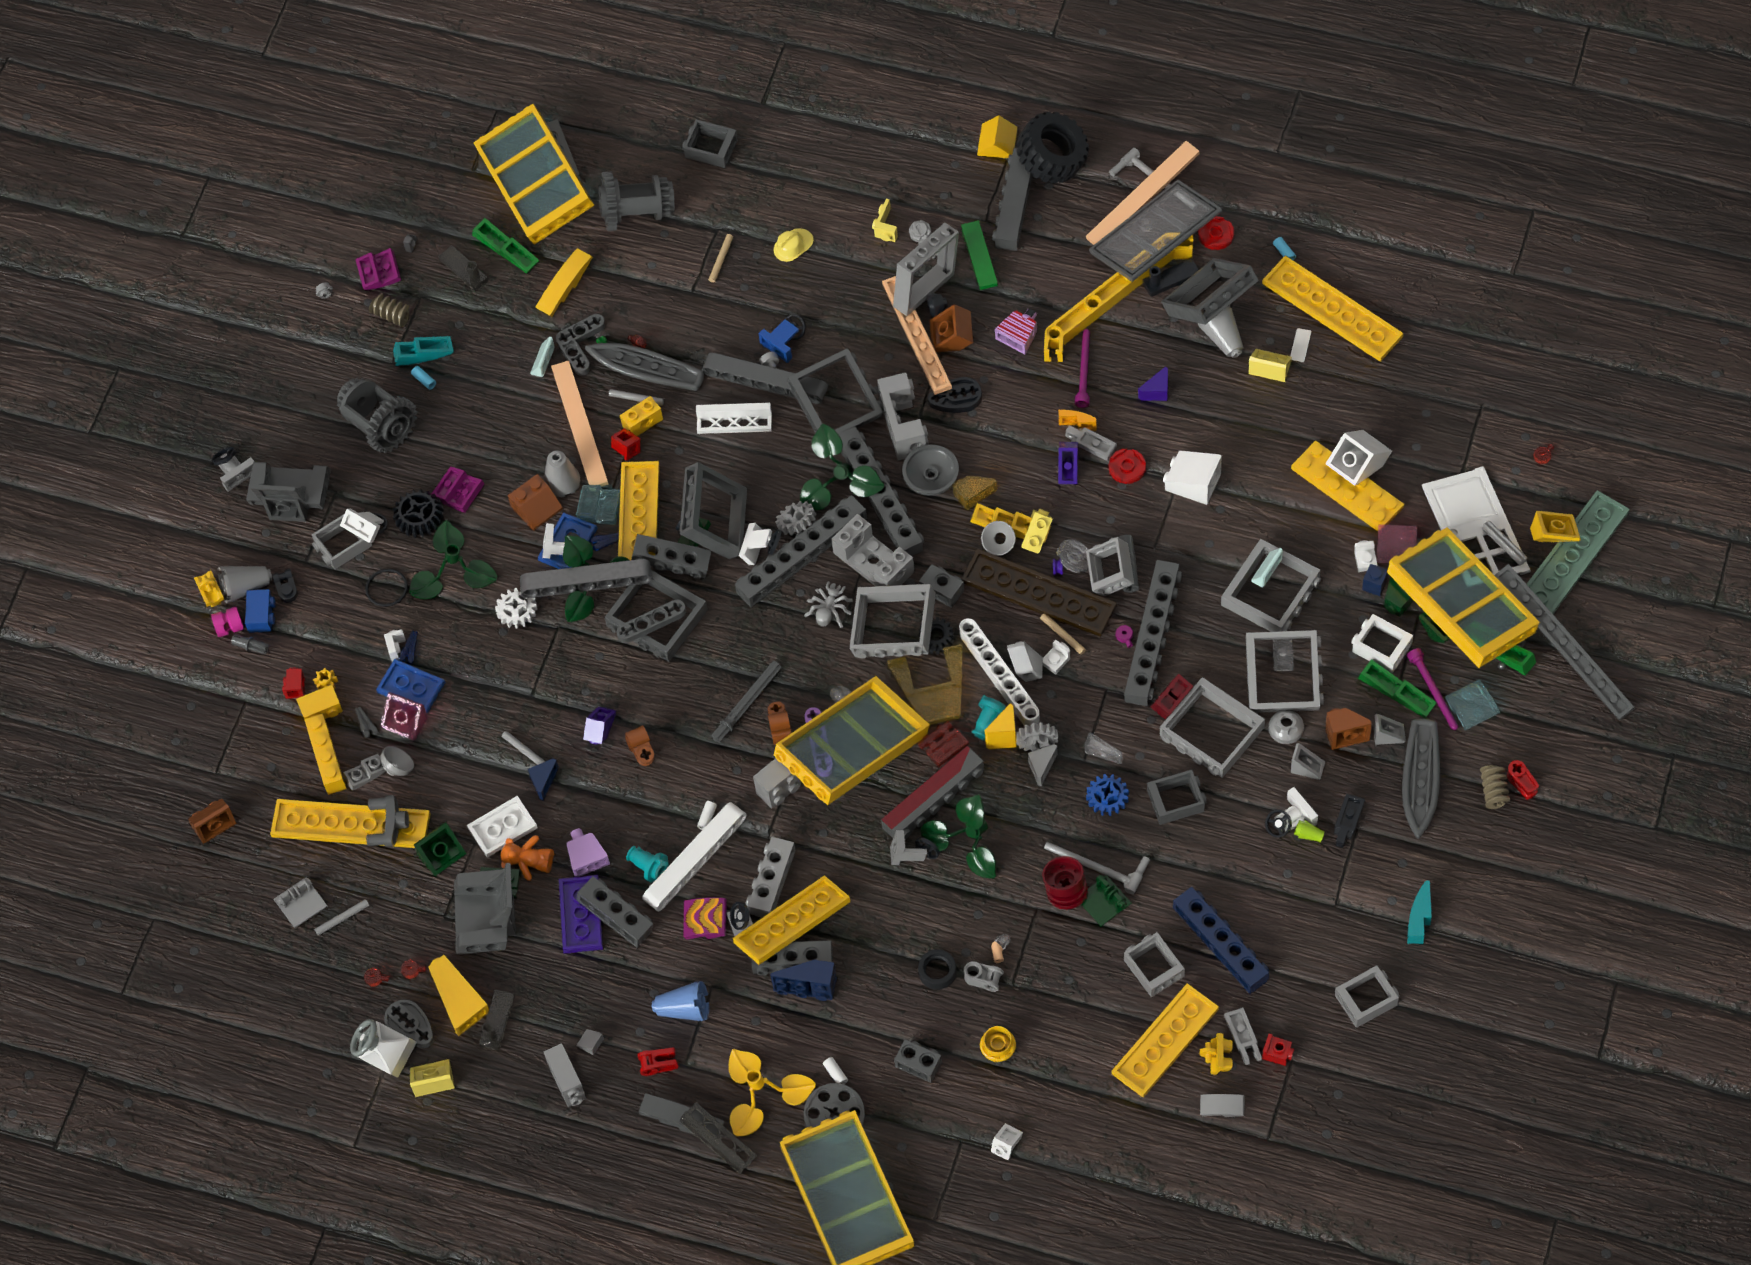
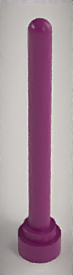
M1088 329L1083 330L1079 392L1075 396L1074 403L1079 408H1086L1090 403V397L1086 392L1090 331Z
M1420 648L1411 650L1407 654L1410 663L1418 667L1450 728L1457 730L1458 724L1423 662L1424 654Z

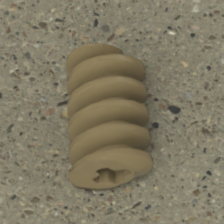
M383 293L375 297L369 306L370 313H374L376 316L387 319L396 325L399 324L400 327L406 325L410 316L408 304L403 307V302L399 301L397 303V300H391L390 296L384 298Z
M1496 765L1481 767L1480 772L1482 773L1481 778L1483 780L1482 785L1484 787L1486 808L1498 809L1503 807L1505 803L1510 801V797L1505 796L1509 793L1508 789H1504L1508 786L1507 782L1504 781L1507 779L1506 775L1503 774L1505 768Z

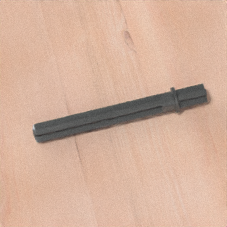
M772 661L727 717L720 721V725L711 735L715 742L720 743L729 731L732 732L733 726L780 671L781 665L778 662Z

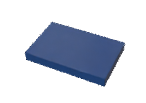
M563 512L554 528L553 542H565V536L569 532H573L590 543L597 530V525ZM542 549L538 556V561L558 569L571 568L565 564L563 555L551 554L550 559L542 558Z
M394 659L376 691L381 695L427 714L443 688L445 680Z

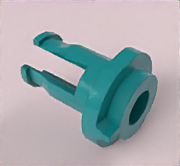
M983 695L978 704L982 711L972 733L975 734V737L985 741V729L998 717L1006 706L998 700Z
M632 846L626 856L628 862L631 861L635 866L644 871V878L650 883H654L669 866L667 855L663 853L652 855L642 850L641 847L636 848Z

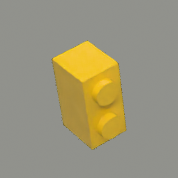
M332 684L296 699L304 719L323 714L326 719L335 717L343 712Z

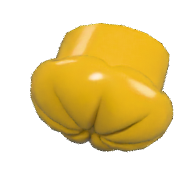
M1002 1026L991 1027L980 1040L982 1054L993 1062L1006 1061L1013 1055L1016 1049V1040L1013 1034Z

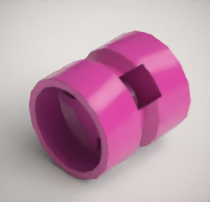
M237 606L226 609V613L220 611L211 614L218 638L229 635L230 631L235 633L244 630Z

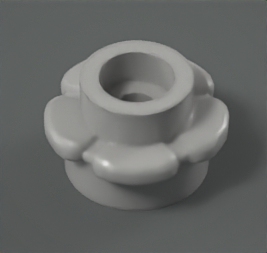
M327 282L319 284L316 287V296L322 299L330 297L333 287Z

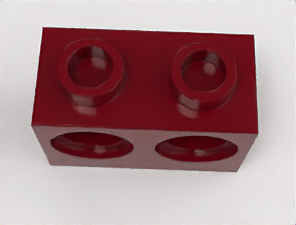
M1178 674L1150 707L1162 718L1166 719L1193 688V685Z

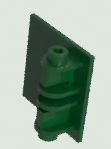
M1099 875L1096 878L1097 882L1088 888L1087 898L1081 904L1100 926H1103L1132 904L1107 875Z

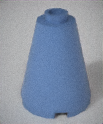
M696 981L660 994L652 1001V1010L656 1012L657 1016L705 1021L709 1015V1002L705 1000V996H708L704 982Z

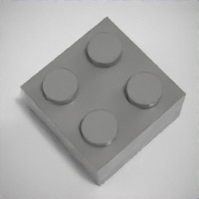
M776 758L753 776L756 794L771 809L776 805L782 804L785 798L790 793H795L801 785L800 779L791 774L789 769L778 762Z

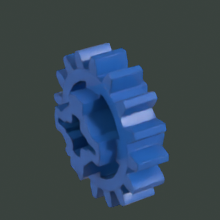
M1104 774L1103 779L1096 776V782L1090 781L1091 787H1087L1088 794H1086V800L1089 801V807L1094 806L1095 813L1100 810L1102 816L1105 812H1108V815L1111 816L1112 811L1118 814L1119 808L1125 809V803H1128L1127 796L1129 795V790L1126 789V783L1121 784L1120 777L1115 780L1114 774L1110 778H1107V775Z

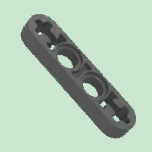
M673 600L620 625L616 631L618 640L622 643H630L681 619L686 614L684 602ZM678 607L680 611L677 612L674 608ZM657 614L665 615L662 621L655 620ZM640 622H646L648 624V626L645 629H639L637 627ZM626 631L628 636H625L622 632Z

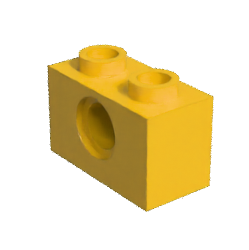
M649 396L622 413L620 419L623 428L638 436L662 421L663 416L659 405Z

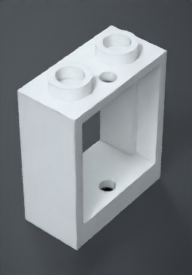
M1372 614L1369 620L1365 619L1361 632L1359 634L1356 633L1351 642L1353 644L1352 652L1368 661L1374 660L1393 674L1411 647L1413 635ZM1372 627L1400 641L1390 657L1362 643Z

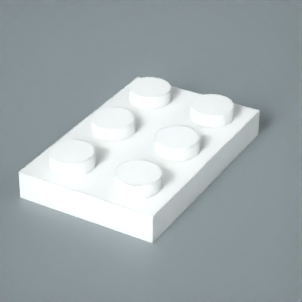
M518 796L467 825L487 858L502 850L507 838H511L515 842L538 828Z

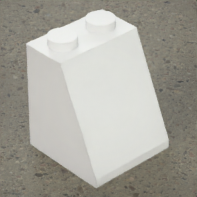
M1364 430L1346 432L1327 460L1326 465L1355 486L1382 468L1392 450Z
M1179 451L1177 456H1173L1171 460L1170 471L1164 475L1165 491L1207 505L1221 476L1222 455Z

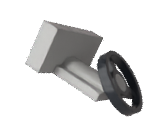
M226 447L212 457L213 464L219 465L220 469L225 473L220 479L227 492L251 477L254 462L250 457L243 463H240L235 457L236 450L234 447Z
M896 830L890 846L891 865H899L900 861H924L925 857L937 859L940 851L933 842L923 837L916 839L914 843L916 848H905L904 830ZM932 850L935 851L936 855L931 854Z
M743 902L734 903L731 911L726 913L734 937L752 925L749 909Z

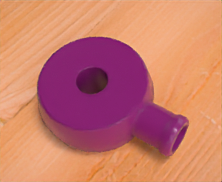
M1127 625L1119 626L1115 632L1116 639L1121 643H1126L1127 647L1131 648L1133 646L1131 642L1133 630Z

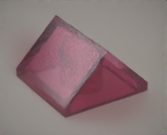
M388 692L380 728L414 741L428 718L423 704Z

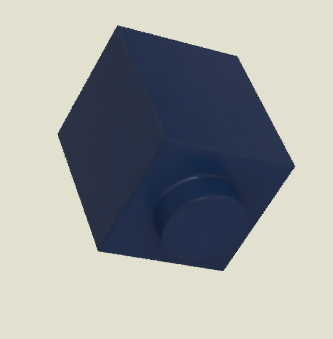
M1370 564L1363 578L1362 590L1381 596L1388 578L1387 569Z

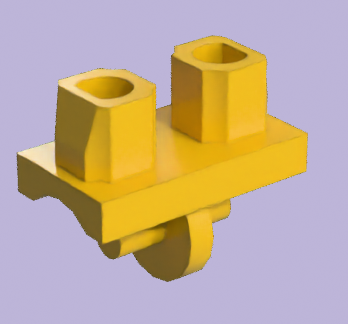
M212 571L194 578L207 607H215L222 603L221 601L224 600V597Z
M1217 1033L1216 1038L1211 1039V1042H1206L1205 1048L1200 1049V1056L1205 1057L1206 1063H1211V1074L1217 1075L1220 1071H1229L1233 1067L1232 1058H1225L1223 1052L1230 1053L1232 1051V1040L1223 1038L1222 1033Z

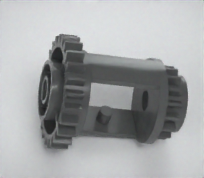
M612 171L602 172V185L598 189L601 217H604L607 231L617 230V224L621 223V216L654 213L655 219L661 220L662 217L670 216V212H674L672 181H667L666 177L658 178V175H652V182L619 185L617 178L613 177Z
M356 378L349 380L338 393L337 406L340 407L339 410L342 416L367 435V443L370 444V447L380 453L382 451L386 453L388 450L392 452L393 447L397 449L399 443L404 444L403 439H408L407 434L413 432L411 427L416 426L413 421L417 420L415 415L418 412L415 410L417 407L413 405L414 403L405 397L397 396L395 399L369 379ZM377 401H379L380 407L375 410L370 421H368L365 417L373 410Z

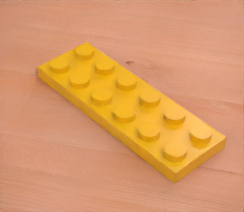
M1315 440L1291 465V469L1380 533L1404 508V503L1369 478L1354 486L1326 465L1332 452Z
M659 461L621 462L618 557L623 556L629 560L632 559L637 534L657 538ZM649 552L650 555H656L654 552Z
M824 875L733 937V942L760 965L850 903V896Z
M1187 983L1114 1067L1111 1074L1144 1098L1216 1014L1219 1006Z

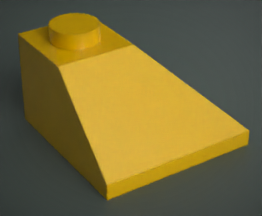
M1536 511L1530 527L1534 541H1580V535L1573 514Z

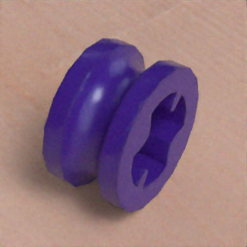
M1053 558V575L1057 573L1063 575L1062 558L1059 560Z

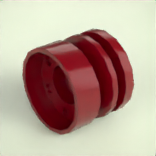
M1069 856L1054 858L1046 864L1042 876L1049 902L1053 906L1065 910L1081 905L1088 895V887L1082 864L1077 859Z

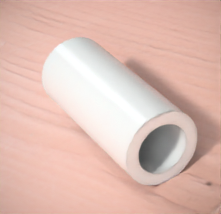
M706 801L697 824L699 829L703 830L712 820L717 807L715 803Z
M834 1058L826 1059L823 1065L835 1083L846 1084L848 1078Z

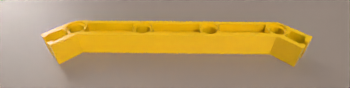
M1166 234L1151 246L1156 250H1160L1179 234ZM1193 235L1153 266L1161 269L1173 259H1191L1193 256ZM1143 251L1129 262L1126 267L1133 271L1152 255ZM1150 268L1133 282L1120 273H1115L1049 325L1045 330L1044 361L1050 362L1049 349H1056L1055 354H1057L1058 362H1063L1064 345L1143 283L1142 279L1149 277Z

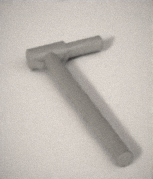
M1132 148L1109 173L1114 177L1125 166L1132 165L1138 167L1148 176L1154 171L1139 160L1140 152L1136 148ZM1179 191L1173 195L1191 210H1197L1198 205Z
M1046 842L1044 849L1060 856L1073 857L1083 866L1124 883L1125 891L1129 894H1134L1143 878L1142 875L1150 862L1148 857L1143 856L1136 871L1126 876L1050 842Z

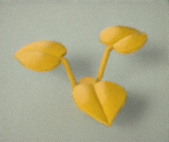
M732 1049L729 1058L730 1076L736 1083L743 1084L747 1082L751 1093V1107L747 1104H741L731 1112L730 1125L735 1136H747L757 1131L762 1125L764 1114L760 1109L755 1108L754 1091L762 1089L765 1083L777 1091L783 1092L782 1098L789 1105H799L805 1102L816 1087L815 1082L804 1075L791 1074L783 1078V1088H780L767 1078H763L760 1072L761 1060L757 1055Z

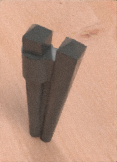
M355 708L364 738L370 736L369 732L377 735V728L362 708Z

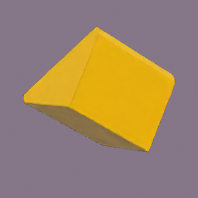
M1000 115L983 123L977 156L1009 158V155L1013 154V149L1015 148L1018 127Z
M1011 703L985 729L986 748L1002 749L1016 747L1014 709Z

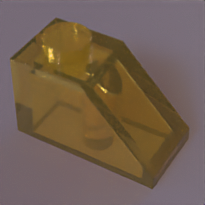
M967 476L964 479L957 480L953 485V495L966 510H969L997 491V481L994 478Z

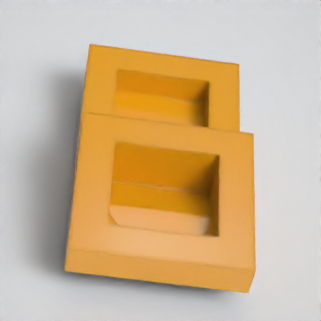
M1058 410L1059 426L1078 425V430L1085 427L1091 431H1097L1095 417L1079 411Z

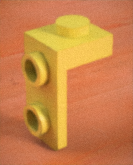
M886 199L884 204L880 205L879 216L877 219H874L872 229H874L875 237L881 238L884 241L896 242L898 238L897 227L885 224L891 209L890 199Z
M1040 508L1038 511L1033 510L1031 514L1032 520L1021 545L1022 548L1037 554L1040 552L1052 522V517L1049 516L1050 512Z

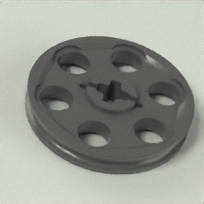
M830 1083L820 1086L806 1100L804 1106L806 1127L812 1126L814 1128L826 1119L833 1120L839 1117L834 1116L832 1118L830 1111L838 1110V1115H840L842 1112L858 1109L860 1111L858 1118L863 1126L865 1110L862 1099L856 1091L843 1084ZM826 1092L830 1095L828 1101L822 1102L818 1099L819 1094ZM840 1093H849L850 1099L844 1102L838 1098ZM816 1109L820 1112V1115L816 1119H812L808 1116L810 1110ZM851 1125L849 1126L850 1132L847 1135H841L837 1131L818 1140L827 1144H841L851 1140L858 1133L855 1126Z

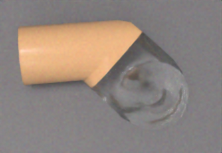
M1007 934L998 936L991 945L995 963L1004 961L1002 951L1010 942V936Z

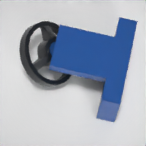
M792 314L787 316L771 333L765 329L759 332L760 344L771 352H775L779 358L788 363L792 359L791 348L785 344L789 340H799L804 336L806 332L805 320L799 315ZM791 317H798L802 321L803 326L793 322ZM799 329H803L799 337L792 338Z

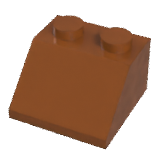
M954 304L930 319L931 343L936 352L961 351L973 343L971 311Z
M538 474L508 495L510 506L533 531L563 510L550 487Z
M1335 708L1327 712L1325 730L1332 750L1370 741L1371 720L1347 708Z
M222 798L211 802L208 807L195 812L188 818L192 828L203 844L237 824L229 806Z

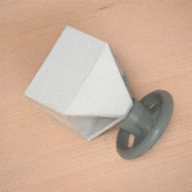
M367 1019L356 1029L351 1040L350 1051L353 1056L372 1064L390 1075L399 1077L417 1042L380 1022ZM370 1025V1027L362 1033V1031ZM359 1039L358 1050H356L357 1041Z

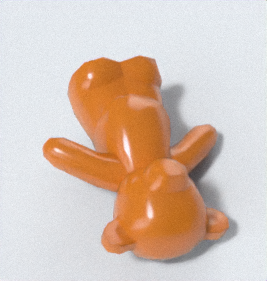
M537 835L532 836L522 848L514 844L511 838H507L506 844L501 850V867L505 868L506 863H511V865L519 864L524 878L530 881L532 875L528 866L545 873H550L554 850L532 849L539 841V836Z

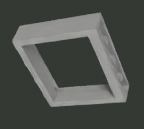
M943 223L897 263L894 308L908 316L927 299L929 293H934L954 276L959 236L957 230L947 223ZM938 253L937 264L913 284L914 273Z
M1260 539L1221 596V606L1270 632L1287 631L1291 628L1293 618H1297L1301 613L1303 603L1309 601L1313 588L1318 587L1321 580L1320 569L1283 551L1281 563L1308 576V579L1280 621L1235 598L1264 554L1268 555L1271 551L1278 549V547Z
M931 584L858 587L850 640V650L854 656L858 658L871 656L882 658L885 656L902 657L903 655L920 656L921 654H928L936 596ZM925 600L919 642L862 644L868 603Z
M1317 630L1246 633L1248 703L1250 710L1258 713L1279 712L1281 710L1316 711L1320 709V705H1323L1324 700L1323 693H1319V686L1323 685L1322 674L1318 672V667L1322 666L1321 655H1318L1317 647H1321V638L1317 636ZM1310 638L1313 701L1257 703L1254 640Z
M1202 677L1160 726V736L1166 743L1176 746L1177 750L1182 754L1192 757L1195 763L1204 765L1210 773L1223 778L1264 729L1265 719ZM1201 695L1252 728L1222 765L1171 731Z

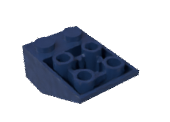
M812 960L771 973L773 990L778 994H795L800 998H807V996L815 997L820 1001L833 1000L837 980L834 962Z

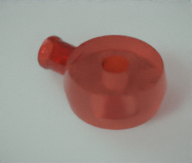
M640 335L628 336V341H631L633 346L646 348L647 344Z
M1549 444L1547 447H1538L1533 453L1534 460L1538 464L1548 463L1551 459L1550 451L1554 449V446Z
M407 960L401 966V973L407 979L415 978L419 972H426V966H419L413 960Z
M370 968L365 972L364 980L369 986L375 987L382 981L388 982L389 976L383 975L377 968Z

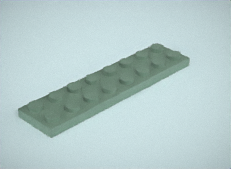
M1598 490L1575 519L1580 541L1558 542L1527 583L1528 587L1552 614L1555 613L1629 514V508Z

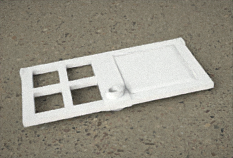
M1484 467L1422 484L1440 529L1443 530L1448 527L1461 542L1477 538L1482 553L1474 555L1479 560L1486 559L1493 575L1499 571L1492 557L1506 552L1501 547L1493 550L1488 549L1483 537L1488 535L1482 529L1484 523L1491 521L1500 531H1504L1507 538L1520 549ZM1450 550L1457 568L1464 563ZM1527 562L1512 567L1520 575L1531 572ZM1467 570L1461 573L1466 588L1483 584L1478 577L1470 578Z

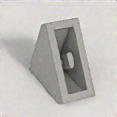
M1380 714L1374 715L1375 745L1406 742L1404 724Z
M1297 743L1292 757L1291 773L1321 779L1325 761L1300 743Z
M1053 744L1028 753V762L1039 786H1042L1058 755L1057 745Z

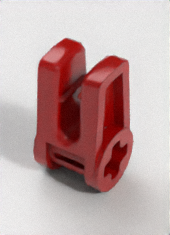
M1512 761L1508 766L1507 780L1529 800L1538 793L1539 784L1522 761Z
M675 1048L645 1050L638 1053L637 1057L642 1067L640 1069L641 1075L651 1076L656 1073L678 1069L677 1060H669L675 1057Z

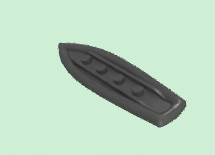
M597 343L585 346V350L601 364L636 379L697 391L704 380V372L702 370L644 348L620 343Z
M1425 718L1414 719L1411 722L1402 778V799L1405 815L1415 837L1419 839L1433 818L1440 788L1438 725L1436 721Z

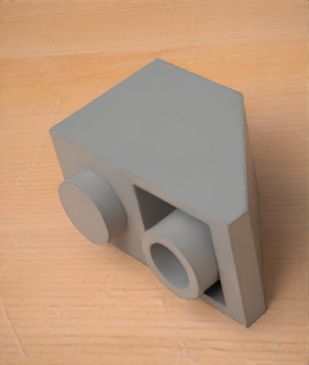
M1019 641L1015 644L1007 645L1014 670L1022 680L1028 682L1042 678V656L1026 642Z

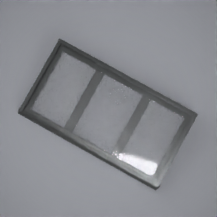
M1177 180L1089 248V251L1096 258L1133 282L1220 214L1222 209L1180 180Z

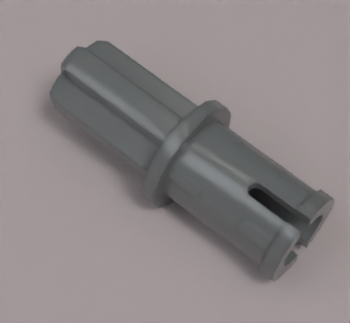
M235 633L231 639L232 645L242 647L248 652L252 650L261 654H267L269 649L268 644L256 641L254 637L248 638Z

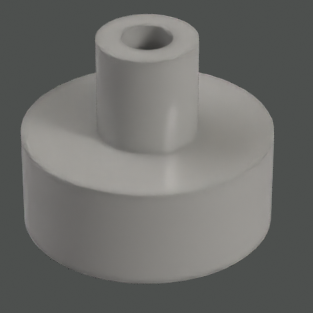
M768 352L762 355L759 361L761 365L777 369L776 365L779 363V358L775 352Z

